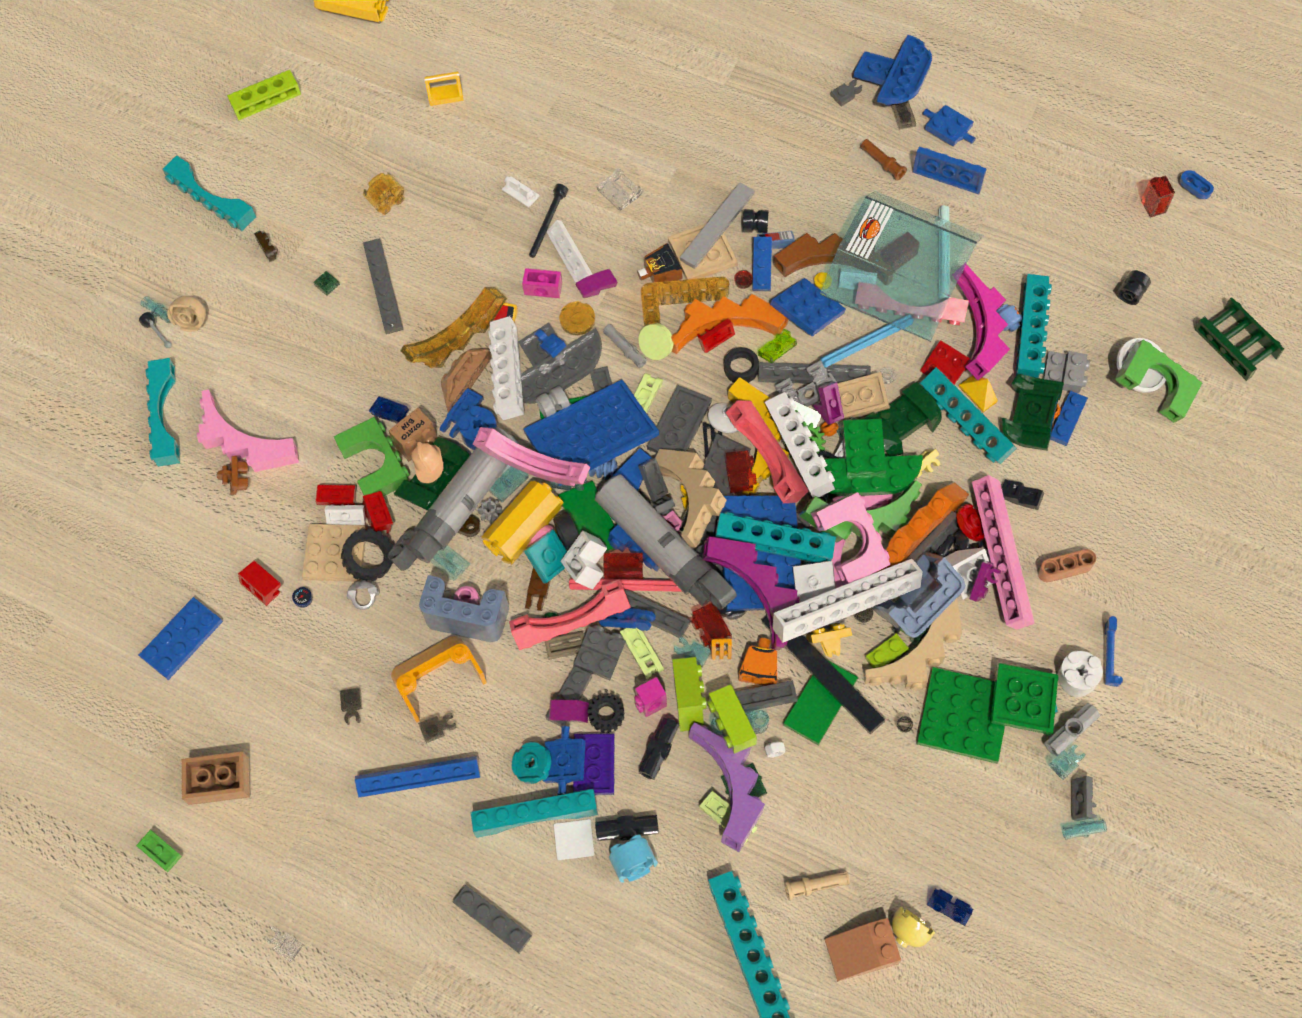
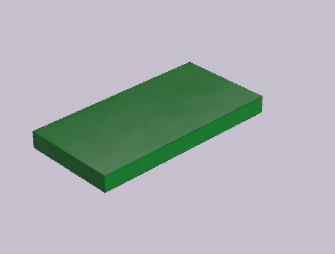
M588 482L559 494L558 497L563 501L562 507L565 513L567 512L570 515L579 535L583 530L600 538L607 548L604 555L615 551L616 549L608 541L609 533L615 526L607 512L595 501L598 491L594 482Z
M828 661L854 687L858 677ZM812 676L783 726L819 746L842 705Z

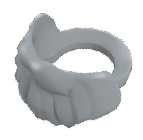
M366 580L353 583L347 591V599L351 600L352 604L360 610H366L373 606L375 596L379 595L376 586ZM357 589H368L371 599L367 605L361 606L356 602Z

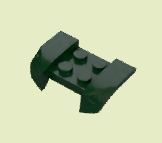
M1018 374L1011 385L1015 392L1020 394L1013 421L1002 418L1003 434L1012 443L1019 446L1048 451L1052 435L1051 428L1064 382Z
M916 381L902 391V396L891 403L889 409L881 410L877 414L872 412L862 420L882 419L884 451L889 456L904 454L902 440L925 424L933 433L941 422L942 413L934 398Z
M437 437L432 445L440 448L442 455L443 471L440 477L434 482L427 484L419 481L415 474L410 482L404 480L393 494L427 511L470 456L457 444L441 437Z

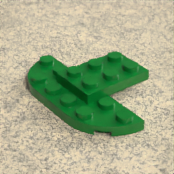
M882 419L843 420L845 458L824 459L827 464L824 467L826 472L830 471L835 480L832 482L834 490L828 493L837 496H847L858 492L861 496L890 495L907 489L919 476L923 455L885 457Z

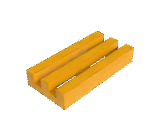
M732 639L712 640V660H716V656H719V659H723L724 656H727V659H731ZM716 644H720V651H716ZM724 644H727V650L724 651Z

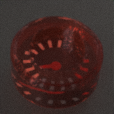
M741 270L736 273L735 285L738 288L746 289L752 285L753 276L749 271Z

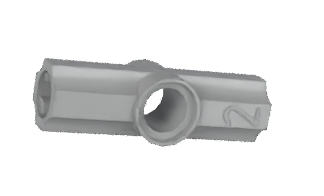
M1087 703L1072 718L1067 720L1044 745L1051 754L1058 756L1073 741L1077 740L1101 715L1093 705ZM1068 726L1074 727L1077 733L1070 732Z

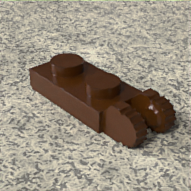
M534 567L527 590L525 609L531 608L533 597H539L537 611H542L551 580L543 583Z

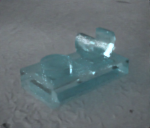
M511 466L493 484L489 492L498 500L504 502L529 476L527 473Z

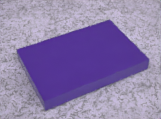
M574 734V739L585 740L584 780L573 781V793L593 789L595 795H614L615 734Z

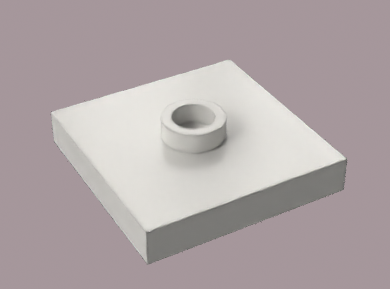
M832 561L793 567L795 589L798 590L797 596L800 598L799 603L836 589Z

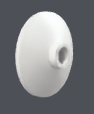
M718 403L709 409V423L718 431L724 433L739 431L734 427L726 414L732 404Z

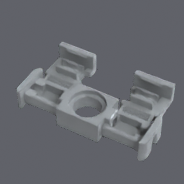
M821 360L806 368L808 374L814 378L812 383L799 390H793V383L788 378L775 385L778 393L786 392L788 398L792 397L795 402L806 407L819 401L818 388L831 382H836L833 375L826 371ZM807 391H814L815 395L807 399L805 398V393Z

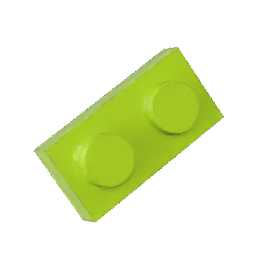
M896 633L866 655L865 659L872 668L883 667L893 663L908 652L909 647Z

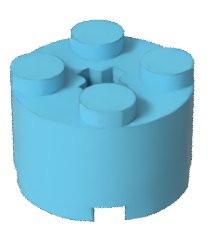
M635 835L630 838L629 842L623 845L616 844L610 849L609 860L619 881L623 883V879L628 878L629 882L647 875L651 872L649 868L652 865L656 867L658 864L648 841L642 838L641 835Z

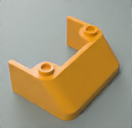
M458 636L446 638L392 670L391 678L416 723L420 720L407 695L415 691L417 679L451 660L456 664H463L469 661L482 684L487 683L469 648Z

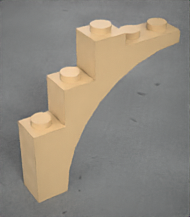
M659 449L655 458L662 476L673 478L686 487L689 498V512L681 536L690 547L696 548L712 515L719 516L726 499L719 489L713 488L715 481L708 471L702 470L704 463L697 453Z
M958 597L932 622L929 632L912 652L894 663L883 667L866 669L864 682L870 683V685H880L882 682L900 684L902 681H905V689L919 691L926 688L928 682L926 665L936 667L943 664L945 659L943 641L954 643L961 638L962 627Z

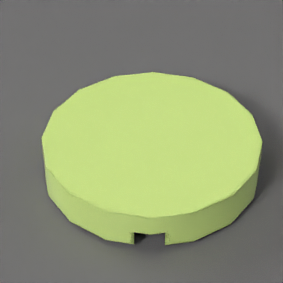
M660 323L645 326L640 331L638 337L639 346L643 354L652 360H660L667 357L673 349L671 332Z

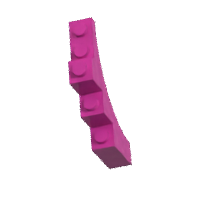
M965 263L951 276L961 287L973 311L977 338L972 358L965 367L979 380L1010 350L998 336L1008 324L996 312L1006 299L995 287L989 289Z

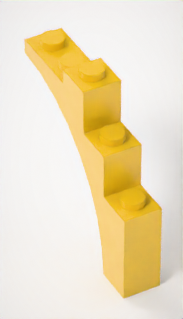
M739 377L728 390V399L732 403L736 401H751L779 443L782 435L775 422L771 420L772 416L765 404L771 398ZM782 448V450L789 459V452ZM758 449L752 471L742 485V494L745 496L756 493L762 480H767L771 475L769 467Z

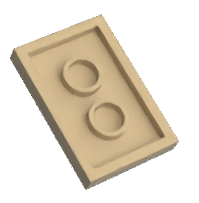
M881 372L838 383L844 419L840 421L890 408Z

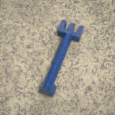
M1111 616L1105 623V635H1107L1105 685L1118 687L1123 682V678L1121 676H1114L1117 618Z

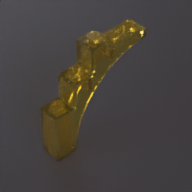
M484 287L470 307L448 327L428 339L414 344L403 345L400 351L405 355L406 360L411 363L423 362L429 368H441L452 351L465 349L474 333H485L490 322L494 320L507 298L496 287Z

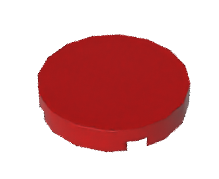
M966 504L958 509L956 514L957 522L962 532L973 541L983 540L985 535L979 510L974 509L971 504Z

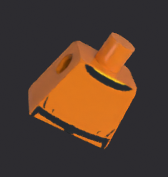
M759 638L758 647L749 646L739 672V681L765 686L777 684V651L769 649L771 640Z

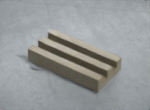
M583 632L559 636L545 641L548 660L578 654L581 647L551 652L581 646L584 640ZM581 639V641L550 647L551 644Z

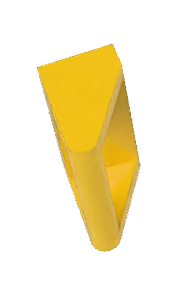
M458 71L424 77L430 106L464 101ZM456 79L457 84L430 88L429 84Z

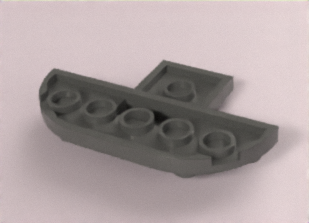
M550 323L539 328L548 337L552 333L556 335ZM596 328L568 344L554 358L541 349L540 345L542 343L538 341V337L534 334L536 331L518 341L533 366L521 373L523 403L535 404L537 403L535 399L537 396L543 393L549 394V391L557 386L565 390L592 372L602 352L601 337Z

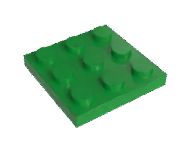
M998 663L991 723L1051 735L1054 729L1059 675Z

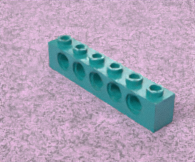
M1027 274L1024 283L1022 320L1020 322L1015 377L1018 374L1038 378L1044 372L1045 363H1042V358L1046 354V347L1043 346V342H1046L1048 331H1045V326L1048 325L1049 315H1046V310H1049L1051 301L1048 299L1052 289V284H1049L1050 276Z
M937 367L920 383L936 399L941 410L945 408L949 412L947 416L954 423L958 421L962 425L960 430L967 437L971 435L975 439L973 443L980 450L984 448L988 452L986 456L993 463L997 461L1002 464L1017 449ZM945 387L944 394L938 395V389ZM953 400H958V405L955 408H951L950 403ZM970 412L971 418L968 421H963L964 414ZM981 425L984 426V431L981 434H976V428ZM997 439L996 446L990 448L989 441Z
M728 512L720 513L715 532V538L755 544V550L816 563L832 561L836 541L835 536H831L826 532L815 533L806 528L796 529L787 524L776 525L771 521H757L748 516L742 518ZM732 527H738L741 532H735ZM751 531L759 532L760 536L753 535ZM771 535H777L779 540L772 539ZM790 539H796L799 544H793ZM809 543H815L818 548L811 547Z

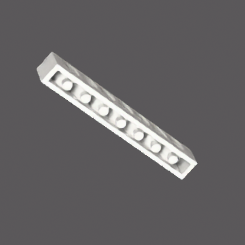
M913 559L899 563L775 612L773 616V630L782 642H786L920 588L923 571Z

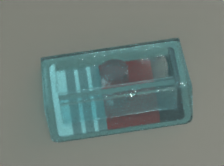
M446 546L443 551L439 550L430 561L453 581L458 579L470 566V563L449 546Z

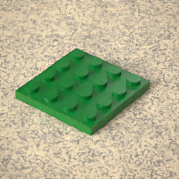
M933 667L917 745L998 764L1005 726L991 723L995 681Z

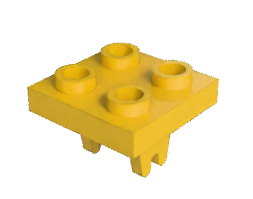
M841 623L830 624L828 629L821 627L806 633V639L809 642H820L824 654L828 657H832V653L839 656L840 638L852 636L851 628Z

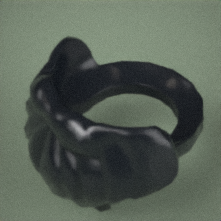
M962 530L958 531L955 536L953 546L956 551L971 549L969 538ZM981 540V541H978V544H979V545H978V548H982V546H983V543H982V540Z

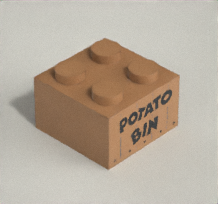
M416 408L388 430L394 447L408 462L412 460L411 455L417 447V442L432 445L437 438L433 423L419 408Z

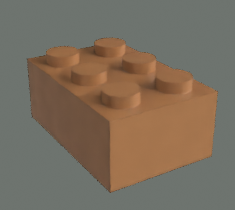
M243 751L181 759L182 800L188 805L250 798L249 758Z

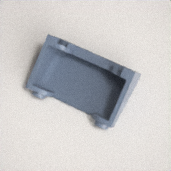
M924 552L915 562L923 571L920 588L901 595L895 602L890 599L871 607L883 619L905 635L913 638L921 635L965 589L964 579L947 559L929 552Z

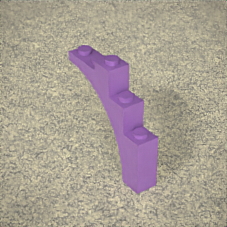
M694 722L690 728L689 738L713 757L722 770L728 785L730 818L723 833L721 843L740 852L762 815L765 806L759 798L749 795L758 778V774L752 768L743 766L750 754L751 747L734 754L731 748H727L724 736L717 735L709 731L706 726L698 725Z

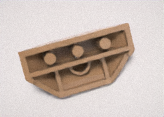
M488 349L467 350L457 360L453 361L449 372L443 375L441 387L448 413L467 388L471 389L490 362L491 355Z

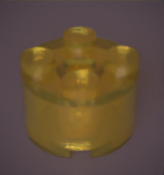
M389 172L386 175L380 173L368 183V190L364 189L363 196L377 212L383 215L388 214L392 206L401 204L405 199L403 196L404 188Z

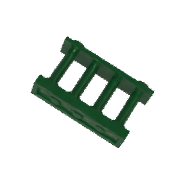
M1231 297L1224 308L1225 312L1212 321H1209L1204 316L1199 320L1194 330L1247 381L1254 375L1257 370L1255 366L1269 355H1272L1277 360L1285 348L1239 302H1236ZM1232 316L1239 324L1225 334H1222L1216 326ZM1243 329L1252 335V337L1238 347H1235L1229 341V339ZM1256 342H1259L1265 350L1251 360H1248L1242 352Z

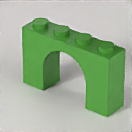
M1143 339L1134 344L1115 380L1128 390H1131L1140 385L1148 369L1160 372L1165 377L1169 390L1168 396L1159 412L1173 423L1185 418L1202 382L1196 376L1183 369L1180 364L1168 358L1165 353L1156 349L1150 342Z
M375 417L333 437L344 459L367 449H375L385 455L384 463L378 471L357 481L363 495L381 491L384 497L396 491L404 480L408 481L407 477L410 475L405 466L401 467L399 462L402 460L398 452H393L391 449L393 443L389 436L385 438L383 433L386 431L381 422L377 423Z

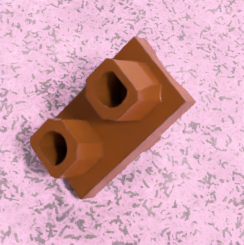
M231 456L230 470H228V466L224 465L222 470L217 472V478L222 480L223 485H227L228 480H230V495H236L237 490H247L248 478H240L238 474H247L248 464L246 461H237V456Z

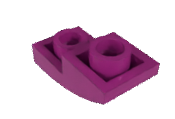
M607 269L587 276L576 282L575 285L582 297L588 298L599 295L601 290L616 287L618 282L611 270Z

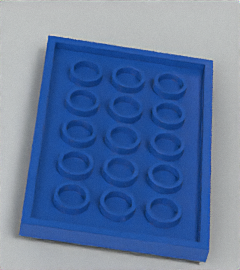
M623 380L523 429L537 453L558 460L587 464L590 467L589 471L659 436V430Z
M724 496L726 502L720 513L728 512L742 518L748 516L757 521L767 520L776 525L787 524L798 529L796 503H783L779 496ZM732 527L735 532H741L738 527ZM751 531L753 535L760 536L759 532ZM771 535L772 539L779 540L777 535ZM790 539L793 544H799L796 539ZM757 551V560L754 564L777 567L778 583L775 587L796 590L793 567L801 566L800 559ZM723 567L724 580L737 594V597L726 606V611L765 610L757 594L746 581L733 571Z

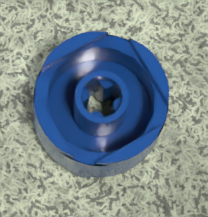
M473 406L464 412L458 423L464 444L472 450L476 448L473 442L480 427L498 428L493 413L479 406Z

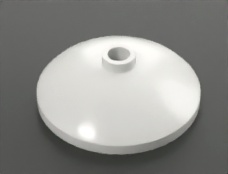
M1144 338L1132 339L1120 348L1117 355L1118 372L1133 345ZM1144 339L1145 341L1150 342L1160 352H1163L1160 349V347L1156 345L1154 342L1148 339ZM1148 369L1140 385L1133 388V390L1150 393L1159 389L1166 379L1160 372Z

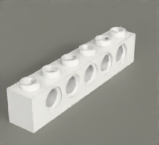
M509 316L490 322V330H488L491 340L489 349L492 354L490 363L493 368L491 378L494 383L492 392L495 398L493 407L495 413L499 414L502 420L524 415L517 326Z
M783 392L766 401L765 404L812 497H820L834 490L832 484L835 481L830 471L826 472L824 467L827 464L823 456L818 457L816 452L819 451V448L815 441H810L809 437L812 435L808 427H803L801 424L804 422L800 411L795 412L794 408L797 406L793 398H788L786 392Z

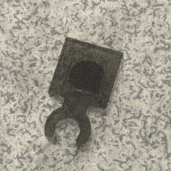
M361 689L341 690L342 712L347 711L344 716L346 724L350 725L349 720L352 716H355L357 723H360L361 717L357 710L363 709Z
M452 713L446 714L440 721L435 716L418 723L426 743L445 736L443 730H454L457 728L456 723L447 724V721L453 718Z

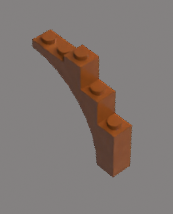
M806 233L774 256L773 266L784 277L797 270L819 264H842L866 272L878 273L877 278L886 286L892 283L894 275L893 269L886 265L877 253H874L875 245L868 259L865 258L873 240H871L862 257L860 254L868 241L867 239L857 255L855 253L863 239L860 240L854 253H852L851 250L858 237L854 240L850 250L847 251L849 243L847 244L844 238L839 237L836 233L820 244L816 238Z

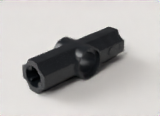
M663 717L655 737L651 738L646 750L647 754L638 771L643 777L655 780L663 761L667 759L670 753L671 743L679 728V724L675 720Z
M625 815L618 817L617 820L595 822L597 841L611 839L626 841L635 835L659 834L657 815L642 817Z

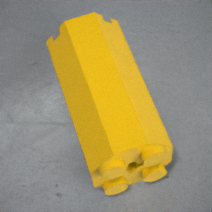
M314 0V6L316 9L380 22L384 21L388 12V6H385V3L389 0Z
M530 481L481 536L483 544L496 557L498 555L503 556L501 560L504 563L512 565L529 546L536 533L548 525L561 510L563 501L558 496H554L551 492L552 488L548 484Z

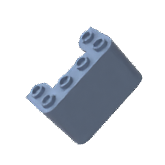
M427 576L419 607L430 629L486 642H496L500 639L509 612L505 591L487 590L482 596L480 605L444 598V581L439 577Z

